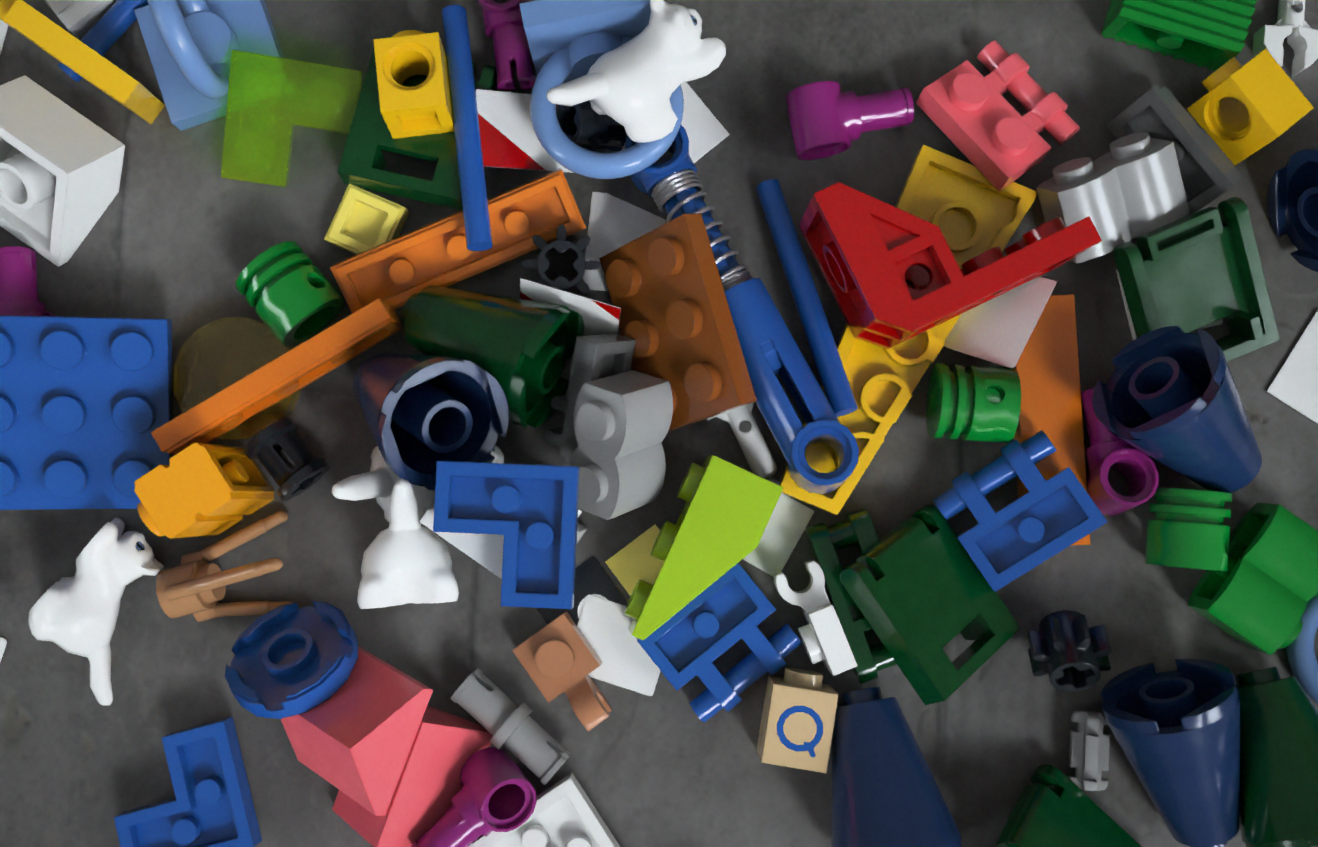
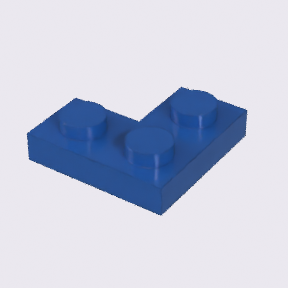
M437 461L433 532L504 535L500 606L572 609L574 607L580 467Z
M233 716L172 732L161 737L175 798L126 810L114 817L120 847H255L260 843L262 837Z

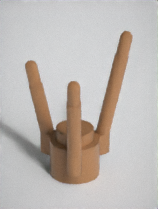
M280 510L203 550L182 555L181 565L160 571L156 578V593L164 613L169 618L174 619L193 614L197 622H202L217 617L264 615L279 606L293 603L292 601L218 603V600H222L225 596L226 585L278 571L283 566L280 558L276 557L257 561L225 571H221L215 563L208 564L213 559L285 522L288 519V513Z

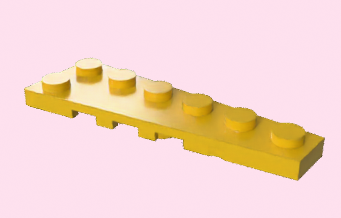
M922 145L916 155L895 207L939 226L961 269L963 263L994 247L999 246L1003 252L1033 204L1037 191L1012 182L999 192L974 165ZM961 314L890 349L854 338L846 323L837 344V349L858 409L837 418L840 424L846 426L856 439L859 448L858 463L852 474L841 486L834 491L824 494L809 493L798 487L791 478L786 466L779 486L784 487L782 490L783 494L833 515L839 514L884 442V438L892 424L897 421L911 399L912 392L927 368L934 362L946 343L944 341ZM821 383L820 387L824 395L826 396L823 385ZM814 443L805 448L806 461L815 471L829 473L838 468L839 459L836 451L831 446L825 443Z

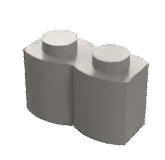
M1147 132L1121 137L1110 143V152L1093 162L1091 158L1085 157L1073 159L1056 166L1052 170L1054 177L1036 187L1045 222L1061 217L1065 227L1090 216L1102 240L1071 259V262L1077 264L1110 253L1115 250L1114 247L1182 219L1190 213L1173 141L1150 138Z
M631 370L583 384L577 396L574 409V430L578 447L574 451L569 465L580 467L578 509L610 520L656 500L662 489L666 471L665 453L661 442L669 431L673 415V396L669 381Z

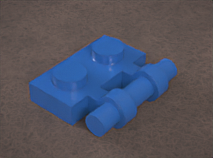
M1040 430L1022 443L1014 439L1000 448L1003 455L972 475L966 470L951 480L952 488L933 499L935 505L947 521L966 508H969L979 524L957 538L994 592L1108 523L1070 467H1067L1047 481L1035 465L1057 451L1043 430ZM1019 476L1029 492L996 512L985 496Z
M739 563L645 640L637 638V642L676 691L696 675L705 684L707 689L689 702L690 707L703 723L707 722L723 708L727 712L733 709L743 700L740 696L743 691L765 673L769 672L772 676L787 665L784 658L802 644V641L787 623L768 639L757 626L775 612L776 609ZM740 639H743L752 652L723 674L713 661Z

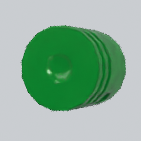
M284 241L262 252L242 270L235 282L239 293L246 297L249 305L255 308L258 316L285 347L299 345L318 334L339 315L345 303L343 297L318 267L312 265V260L303 253V249L295 241Z
M946 363L934 364L928 383L926 399V425L930 438L939 439L944 434L946 439L952 440L958 439L960 436L962 440L1010 443L1015 436L1021 410V384L1016 369L968 365L964 368L962 364H952L950 367Z
M1157 488L1153 497H1156V503H1149V512H1155V519H1148L1145 564L1227 571L1230 526L1223 525V519L1231 518V510L1224 509V502H1232V493L1180 488Z

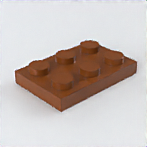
M701 213L682 214L599 258L612 304L621 308L619 320L621 335L636 340L631 369L669 381L673 396V415L668 432L757 401Z

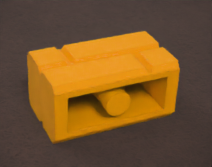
M194 442L169 459L170 465L160 464L134 481V491L141 501L137 504L140 518L155 535L167 536L170 539L220 535L242 521L243 515H251L273 501L275 492L256 460H250L244 453L243 448Z

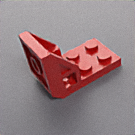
M840 182L814 193L799 223V227L854 338L886 349H890L1046 274L1102 241L1090 216L1065 227L1061 217H1057L1022 235L1023 239L1003 250L1006 255L1005 257L1000 247L997 246L966 261L961 265L962 268L960 269L939 226Z

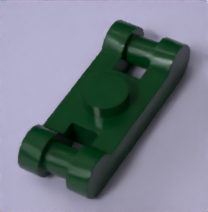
M865 508L846 514L847 521L826 527L824 522L805 528L812 554L824 573L825 588L830 603L834 606L857 663V667L852 669L859 684L878 678L877 671L897 665L883 643L869 647L864 632L873 628L840 581V573L847 567L841 568L836 551L856 544L861 555L879 541L871 517Z

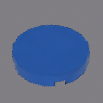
M312 601L315 607L306 606L299 608L295 602L279 606L262 615L244 630L231 649L235 654L231 661V666L229 667L226 663L225 669L226 681L240 706L257 717L282 719L306 713L328 700L348 680L358 659V638L342 610L323 601Z

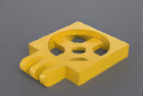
M0 0V20L150 125L154 122L165 105L140 82L23 0Z

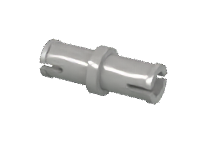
M480 668L471 673L450 698L493 735L489 741L498 750L505 746L541 779L540 782L544 785L572 754L569 749L566 750L530 717L533 710L526 703L523 702L518 706L488 679Z

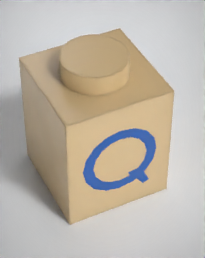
M787 667L785 668L784 677L768 675L757 743V752L761 763L827 773L838 693L829 684H822L823 674L806 669Z

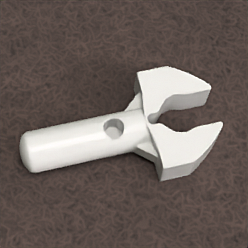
M1279 0L1277 22L1274 25H1264L1253 34L1252 52L1254 56L1267 49L1281 67L1283 66L1284 57L1282 44L1284 39L1287 38V43L1294 50L1295 55L1292 61V77L1304 71L1318 59V30L1310 28L1304 20L1306 0Z
M754 402L707 418L706 421L718 418L730 424L753 474L767 479L778 470L777 465L751 413Z

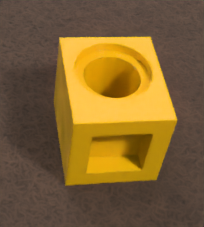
M404 30L389 38L373 39L380 112L392 138L398 139L454 132L447 58L439 32L424 33L418 30ZM411 76H428L424 82L417 86H402L404 81Z
M1264 49L1243 66L1234 56L1204 79L1201 83L1208 90V93L1188 107L1187 110L1231 162L1237 165L1282 135L1314 107L1267 49Z

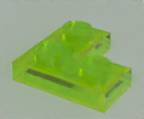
M232 50L221 178L288 187L294 125L349 134L361 93L362 71Z

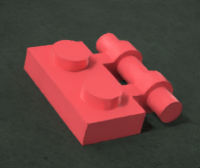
M994 40L986 45L977 56V59L990 72L984 77L966 60L923 88L916 104L1000 192L1041 163L1052 149L1039 135L1041 132L1046 130L1060 145H1064L1080 130V126L1065 112L1068 104L1056 92L1047 94L1027 73L1030 65L1018 53L1009 55ZM1009 91L1028 113L1021 116L1002 95Z

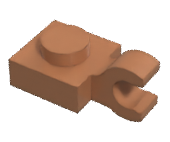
M567 611L512 650L548 703L563 692L566 694L573 711L587 731H590L610 716L609 712L613 710L611 705L588 675L603 662Z

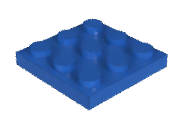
M0 315V510L137 509V504L141 501L134 491V481L160 464L170 465L169 459L174 456V454L162 452L151 434L152 431L173 419L172 319Z

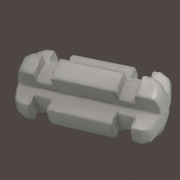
M1093 710L1074 711L1071 715V721L1077 722V730H1070L1069 766L1075 768V775L1069 774L1068 778L1079 789L1085 791L1105 790L1108 786V779L1102 778V770L1109 771L1110 734L1104 733V725L1108 724L1102 712Z

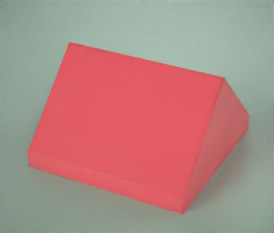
M358 646V659L348 680L328 700L306 713L282 718L281 722L299 762L375 816H386L433 689Z
M427 705L386 816H375L340 790L332 810L373 847H411L453 805L451 799L462 789L459 777L462 766L475 752L490 747L491 743L489 741L493 735L482 725Z

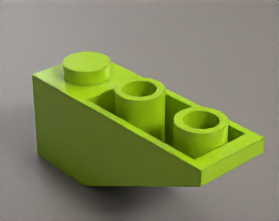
M714 455L706 457L702 466L692 462L677 494L678 498L686 501L676 524L665 521L650 554L664 561L655 583L652 585L639 579L626 605L624 615L633 618L629 626L631 635L645 640L757 548L784 487Z

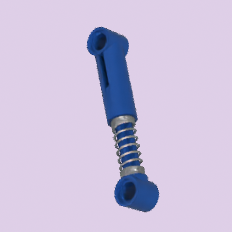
M680 125L676 138L667 150L673 154V157L665 163L652 164L646 169L630 175L632 182L641 192L647 194L649 198H654L660 212L668 213L666 223L682 214H702L757 401L755 403L786 458L790 476L798 487L809 493L817 494L834 491L848 479L858 463L859 448L856 439L846 426L840 424L761 278L750 276L751 273L745 271L747 266L739 265L735 257L739 251L735 249L730 250L727 244L731 238L730 235H722L719 229L723 222L721 220H714L711 215L715 207L711 205L706 206L704 202L707 193L706 191H701L703 186L696 175L697 168L689 155L687 132ZM627 136L625 146L626 149L635 145L637 142L632 141ZM776 374H779L783 384L785 385L789 395L791 396L796 408L798 409L802 419L806 424L805 427H803L799 417L797 416L793 406L791 405L787 395L785 394L780 382L778 381ZM814 443H825L831 446L836 451L839 459L838 468L829 473L815 471L806 461L805 448Z

